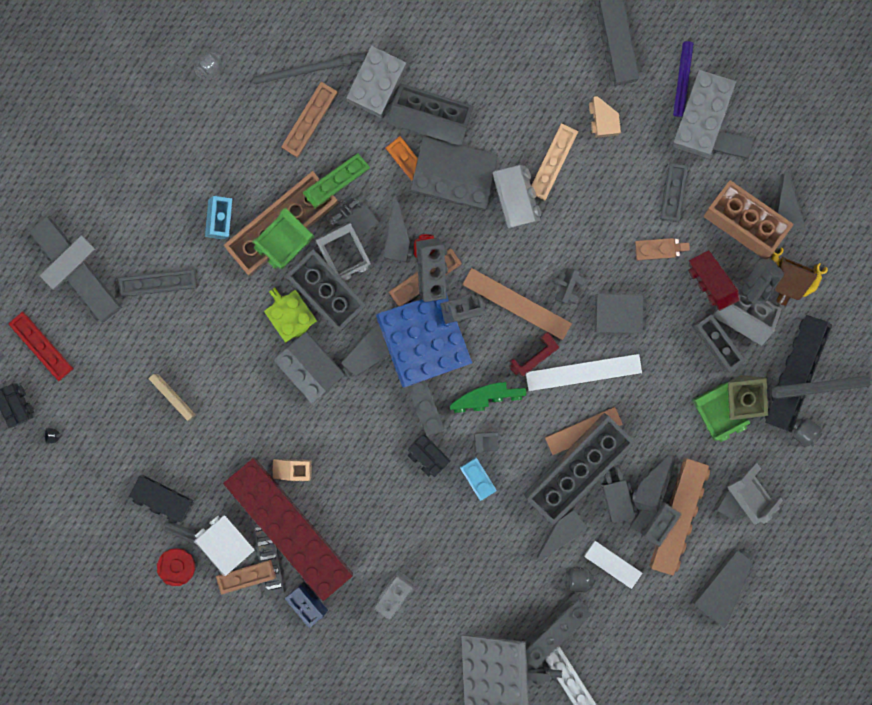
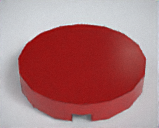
M171 548L165 551L159 557L157 563L158 575L165 584L170 586L184 585L193 577L196 570L193 556L182 548Z

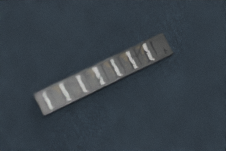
M252 519L259 563L271 560L276 575L275 579L263 582L265 596L284 593L277 547Z

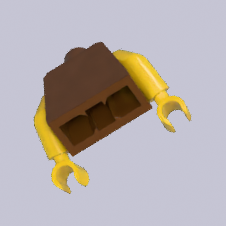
M781 247L779 254L773 252L771 260L785 273L774 290L779 292L776 302L786 306L790 297L800 300L802 297L815 292L821 282V275L825 274L828 268L824 267L821 272L819 270L821 263L815 265L812 269L783 256L780 259L779 257L783 253V248Z

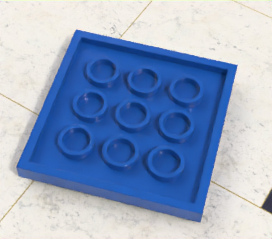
M448 296L447 299L424 302L421 299L376 315L402 388L472 364L457 321L445 324L440 303L448 302Z

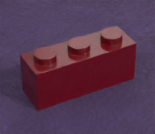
M709 250L689 260V274L692 279H697L700 290L707 293V299L712 306L715 305L721 311L740 301L738 289Z

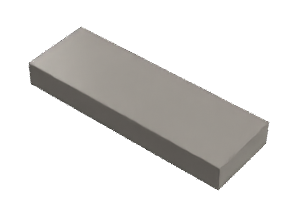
M81 235L40 277L55 290L96 249Z

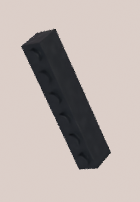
M809 315L802 319L799 325V335L795 337L792 344L793 351L786 359V369L779 377V387L811 383L832 324ZM806 395L774 398L772 396L773 403L771 408L768 409V416H765V423L792 433Z

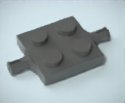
M526 665L527 680L533 681L535 684L550 682V677L562 678V670H554L547 666L535 668L533 665Z

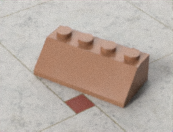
M729 180L704 215V218L763 259L770 258L794 225L731 180Z

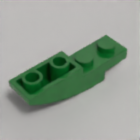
M506 382L485 385L455 400L450 405V410H454V413L466 412V408H473V411H485V407H489L488 399H492V402H502L503 398L511 397V401L522 400V396H527L526 388L507 389Z

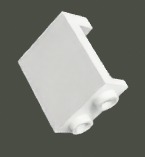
M224 515L221 518L216 516L210 522L211 526L207 530L201 529L195 535L197 539L193 542L219 569L218 571L223 576H226L248 557L254 549Z

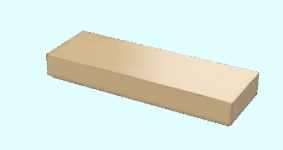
M153 374L148 378L187 421L195 417V413L159 374Z

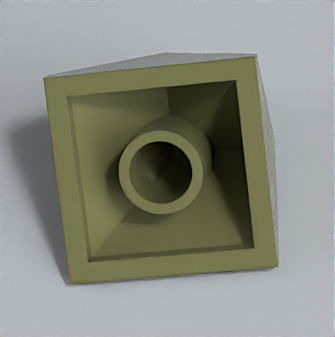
M740 375L728 382L730 420L768 416L767 378Z

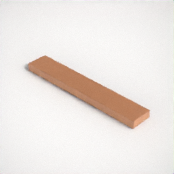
M471 268L462 284L561 340L564 339L572 325L567 320Z

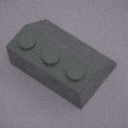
M305 332L274 360L311 403L318 400L345 375L308 332Z

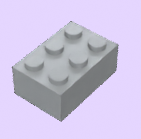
M371 46L347 95V102L382 118L407 67L406 62Z

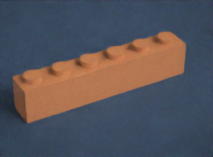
M687 458L683 459L669 502V506L682 515L660 547L658 545L655 546L649 564L651 569L674 576L675 572H678L681 564L679 558L681 553L685 552L687 545L685 543L686 536L690 535L692 531V517H696L698 512V506L696 505L698 499H701L704 493L702 486L704 480L707 481L710 475L708 465Z

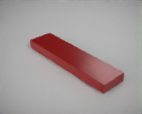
M22 311L8 323L58 382L74 369L25 312Z

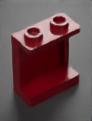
M548 332L539 337L546 347L523 365L519 366L515 359L509 360L511 363L509 368L515 375L524 376L560 348Z

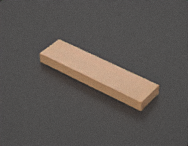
M562 123L531 185L536 192V197L544 201L578 134V131Z

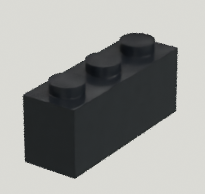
M145 475L138 477L129 495L135 504L140 506L144 504L150 507L149 510L158 515L162 513L173 523L184 521L194 501Z

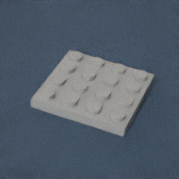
M469 634L461 635L465 705H528L525 642Z

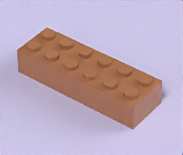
M313 171L223 245L249 276L256 273L270 259L265 253L261 256L253 248L255 244L252 241L257 239L281 215L280 212L284 208L308 229L339 203L332 196L315 208L305 197L303 192L320 180Z

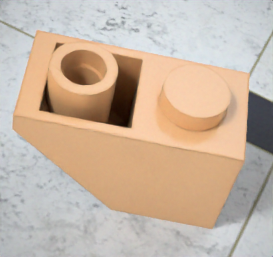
M598 96L593 97L592 102L589 103L590 114L594 116V121L591 122L592 133H595L596 138L619 135L621 133L619 113Z
M273 459V479L310 481L312 460Z

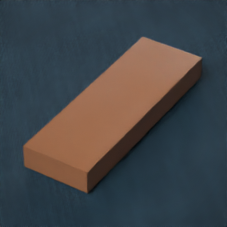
M271 560L233 570L226 576L222 574L216 576L221 595L276 578Z

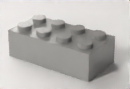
M699 70L674 140V148L711 158L736 86V81Z

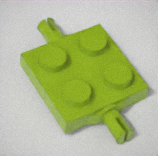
M276 287L273 288V291H269L275 302L264 313L285 343L292 338L301 337L310 326L317 322L296 290L282 297Z

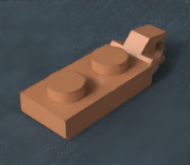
M674 238L635 241L636 261L675 258L680 256V252L689 251L690 246L689 243H679V239Z

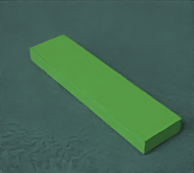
M357 153L306 189L303 194L317 208L367 172L370 167Z

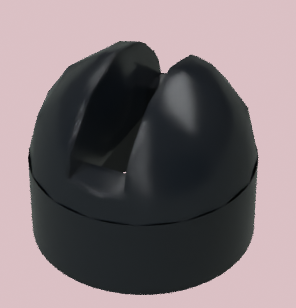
M46 428V444L58 442L60 437H56L57 434H60L58 430Z

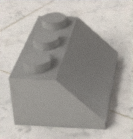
M519 165L492 172L508 228H520L541 221V210L538 205L536 206L534 199L536 198V192L531 187L529 181L531 175L528 168Z
M732 280L738 289L740 301L721 311L716 308L713 317L762 346L774 333L782 309L768 300L765 304L752 303L742 292L741 288L743 285Z

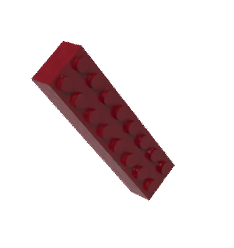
M255 457L223 483L322 601L326 600L353 577V572Z

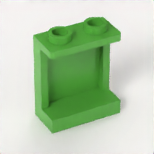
M286 208L280 212L281 215L257 239L252 241L255 244L253 248L261 256L265 253L270 258L267 262L274 269L279 267L281 270L314 238Z
M724 382L692 399L714 441L719 440L723 442L730 438L729 434L735 431L740 433L747 429L746 425L750 424V421L746 418L729 419L728 382Z

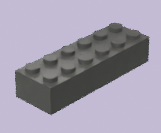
M604 413L524 493V496L555 525L635 442Z

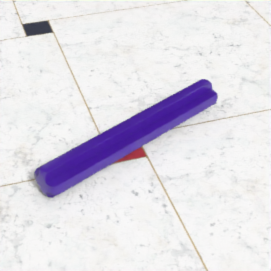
M684 41L682 44L673 112L675 117H683L685 112L694 45L690 41Z

